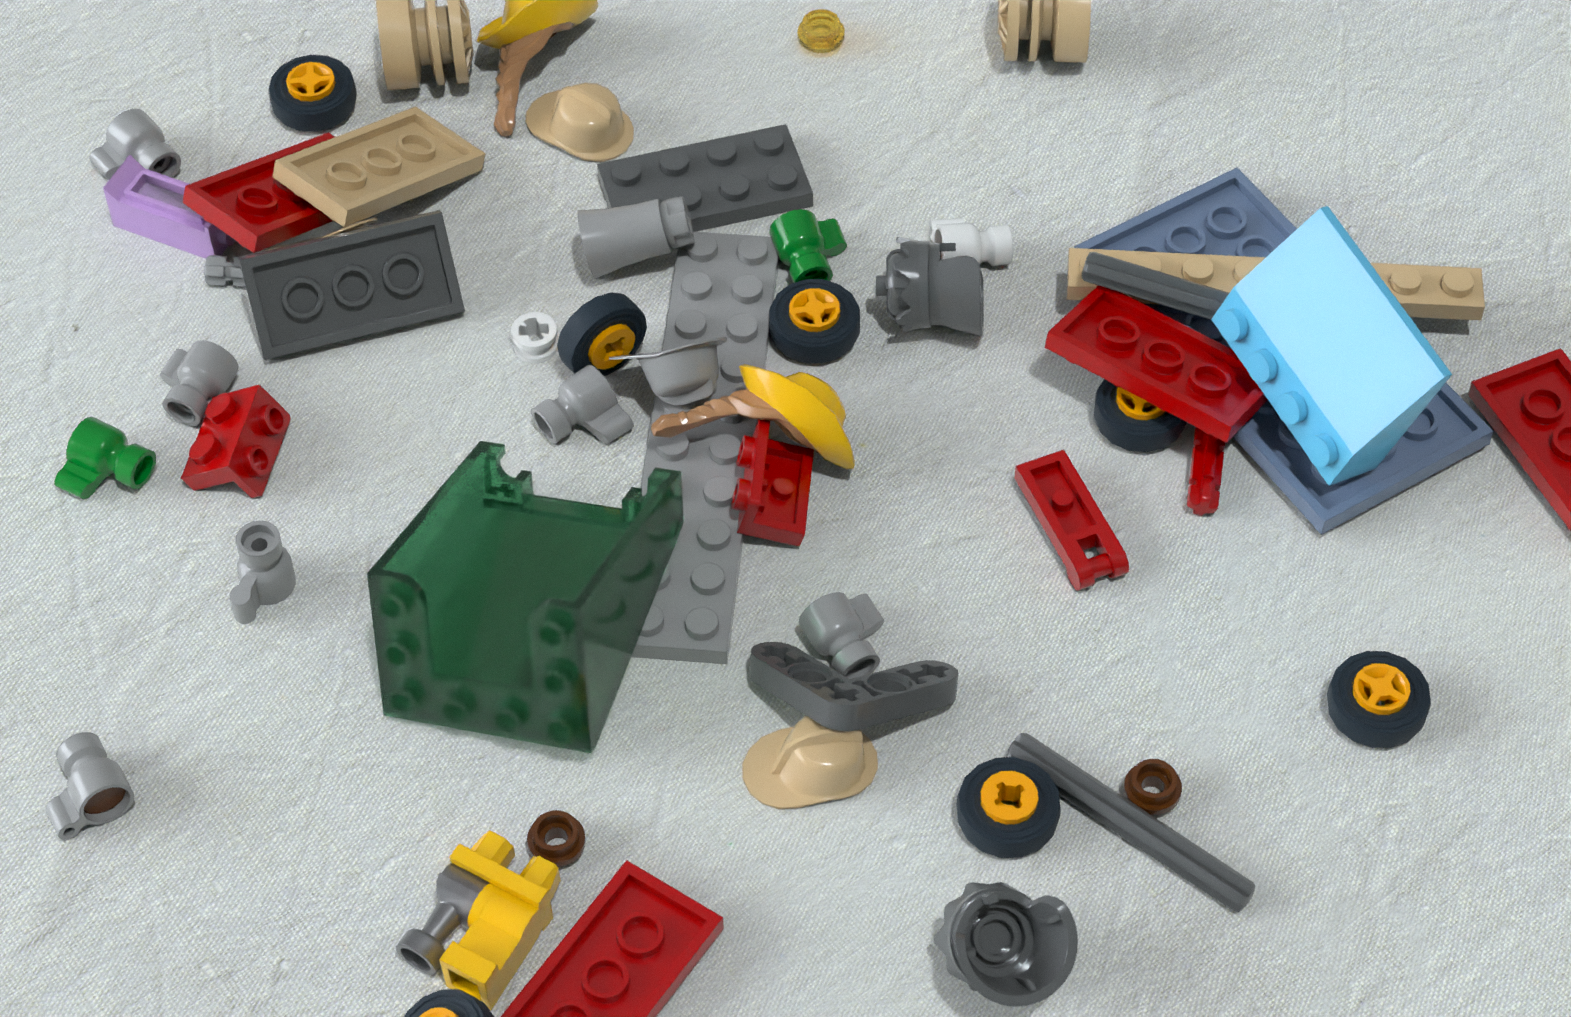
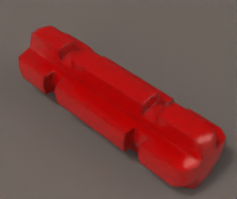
M1196 427L1193 442L1195 446L1192 451L1189 484L1191 485L1188 487L1187 506L1193 509L1195 515L1203 516L1205 513H1215L1219 506L1220 491L1218 490L1221 486L1225 442Z

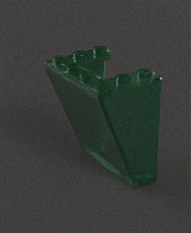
M479 441L367 572L383 713L385 716L592 753L597 745L684 524L681 471L655 467L648 477L646 495L642 496V488L631 487L622 499V508L534 495L532 471L521 470L516 478L503 470L501 459L506 454L505 444Z

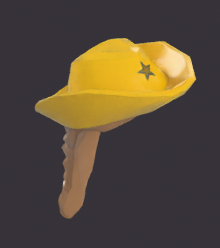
M505 0L503 16L490 22L478 32L476 42L500 50V61L498 63L500 73L495 78L500 88L496 94L499 104L494 126L501 136L507 137L513 134L516 125L520 80L528 61L541 51L547 41L558 32L578 26L595 13L599 6L597 0Z
M747 364L740 365L739 368L746 389L735 391L730 396L712 399L705 402L702 406L694 407L688 412L681 411L677 414L661 415L651 425V431L654 436L671 438L727 416L739 415L749 419L773 421L788 438L800 445L814 449L824 460L844 469H854L855 466L851 444L843 429L846 419L845 408L837 392L820 378L803 372L784 377L779 373Z

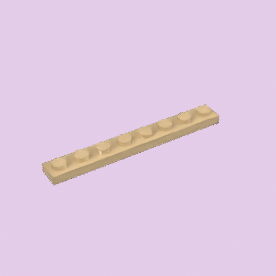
M1069 248L1067 300L1082 301L1098 286L1085 282L1082 279L1083 267L1090 252H1097L1229 293L1236 284L1266 257ZM1370 263L1410 317L1482 320L1485 309L1482 268ZM1125 294L1142 304H1157L1148 300H1144L1138 297Z

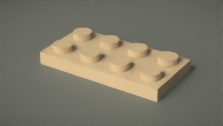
M415 106L277 159L275 161L273 178L292 190L295 195L322 211L332 221L346 227L481 171L486 153Z

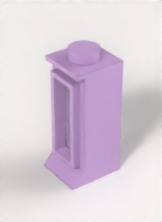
M131 155L126 158L103 187L113 226L205 259L210 255H222L228 246L236 242L235 239L215 225L207 222L202 216L182 203L185 186L189 185V183L148 170Z

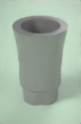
M683 196L670 198L662 202L658 198L638 204L607 209L578 210L580 236L589 268L595 279L622 267L652 257L672 253L673 248H681L695 243L689 210Z

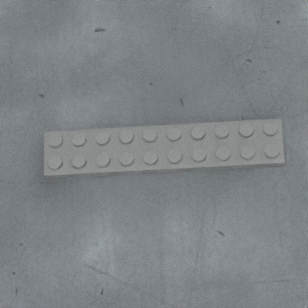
M693 232L695 243L678 248L662 351L719 337H727V342L717 346L719 375L716 393L713 396L686 405H672L662 401L655 395L616 646L617 656L728 664L744 534L737 533L739 511L731 509V503L737 479H744L745 468L737 467V456L741 440L744 435L752 437L759 419H749L739 415L727 416L671 438L654 436L651 431V425L661 415L677 414L681 411L688 412L694 407L702 406L705 402L712 399L730 396L735 391L746 389L739 368L740 365L747 364L762 369L766 368L770 337L769 309L775 298L779 257L769 236Z

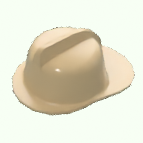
M581 83L546 93L533 101L526 111L525 122L533 135L586 161L602 162L615 159L626 152L633 142L634 127L629 116L621 110L615 94L608 88L596 83Z
M805 716L793 727L780 729L761 737L749 748L742 763L743 781L750 795L763 805L777 809L801 808L860 794L872 783L878 770L877 752L871 740L861 730L837 731L829 729L808 716Z

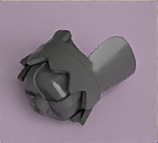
M896 237V243L900 244V249L892 250L887 255L886 275H876V296H887V313L896 321V324H899V328H903V333L932 328V326H944L983 337L984 279L979 262L970 256H957L942 260L941 252L956 251V243H930V241Z
M972 882L965 885L964 893L959 898L945 906L944 925L935 934L934 943L944 953L947 970L951 975L966 982L971 990L977 991L995 1003L1018 1007L1038 1003L1051 996L1063 985L1070 975L1076 960L1078 934L1070 909L1057 897L1047 895L1032 900L1024 893L1003 882L993 884Z

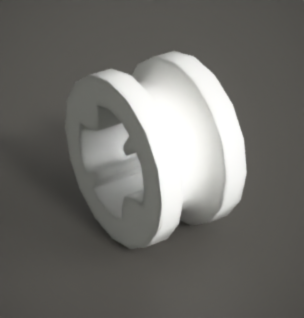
M529 312L518 317L512 324L513 351L519 359L528 363H542L548 361L556 354L558 350L557 325L549 315L541 312ZM538 334L541 340L531 341L530 335Z

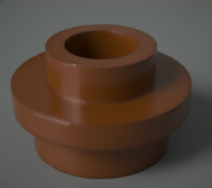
M1143 760L1126 775L1124 782L1125 798L1151 815H1161L1171 811L1178 804L1181 797L1182 783L1174 768L1163 760ZM1156 787L1161 792L1151 793L1144 790V788Z
M560 810L545 812L535 820L528 831L527 844L532 857L540 856L556 864L557 867L569 865L576 861L584 851L586 844L584 828L576 818L567 812ZM555 838L566 840L565 843L560 845H548V842Z

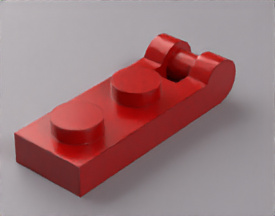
M1064 449L1016 465L1014 479L1063 561L1068 578L1075 590L1079 591L1091 587L1095 584V579L1105 575L1113 579L1129 573V562L1123 547ZM1095 546L1100 555L1088 559L1083 550Z

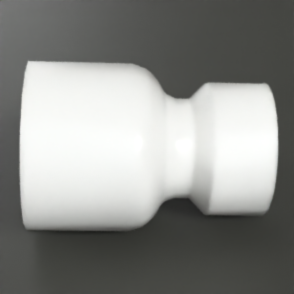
M962 218L929 221V235L934 243H956V251L941 252L942 260L957 256H970L975 258L979 265L983 261H987L991 266L1011 264L1013 241L1009 225L989 226L985 231H979L972 223H965Z

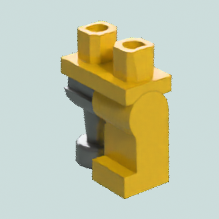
M489 830L471 849L460 843L449 857L451 863L442 873H439L436 881L439 902L423 929L412 928L408 930L396 945V951L404 961L422 973L434 975L441 966L446 987L462 990L478 998L491 1011L534 946L541 930L544 931L552 921L553 913L550 901L561 879L559 868L556 864L540 856H533L520 875L507 869L515 857L514 846L506 838ZM462 924L469 929L460 942L452 941L445 951L442 944L457 926Z

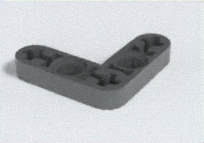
M763 642L754 645L751 649L749 672L750 679L755 684L822 726L837 731L861 730L948 706L956 700L959 675L958 670L948 663L924 660L848 679L797 647L782 642Z

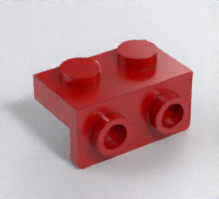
M260 384L212 397V400L206 407L205 418L197 438L189 450V458L181 479L193 491L234 481L251 498L262 496L290 423V414Z
M759 419L752 437L743 436L737 456V467L745 468L744 479H737L731 503V509L739 511L737 533L800 547L806 530L814 449L768 439L770 421Z

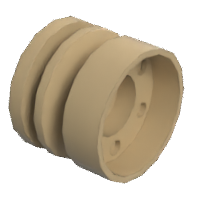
M376 0L380 48L387 91L419 88L421 68L424 65H431L438 86L446 85L444 63H454L457 84L470 83L469 71L474 52L469 8H467L464 0H447L448 5L438 6L437 0H425L424 8H415L413 0Z
M998 0V35L1000 36L1004 51V61H1017L1019 40H1027L1028 61L1035 62L1039 54L1041 40H1050L1054 62L1086 63L1090 36L1091 0Z

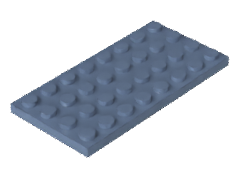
M1236 167L1074 246V248L1267 257L1297 228ZM1144 304L1231 348L1212 320L1160 304ZM1445 383L1376 469L1330 486L1310 461L1268 400L1233 437L1322 535L1489 445L1493 430Z

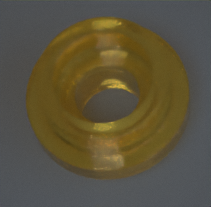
M817 9L808 12L803 17L797 29V38L800 45L806 50L815 53H827L836 50L842 45L845 38V29L834 12L826 9Z

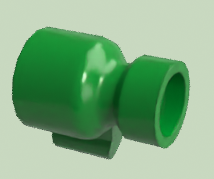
M798 209L779 216L774 220L769 229L770 237L780 261L790 267L789 272L793 283L805 279L832 280L833 272L826 256H837L847 248V243L838 220L831 218L825 221H817L813 212Z
M90 416L81 421L73 431L66 449L67 461L57 473L54 484L56 487L83 500L89 498L96 491L97 486L112 474H115L118 482L135 490L140 489L147 483L154 471L156 454L154 451L136 443L128 445V439L122 430Z

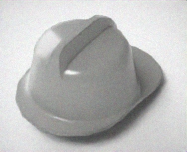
M727 337L698 341L662 352L609 357V360L636 358L644 371L653 393L657 397L672 405H686L711 397L716 393L719 375L717 346L727 342Z

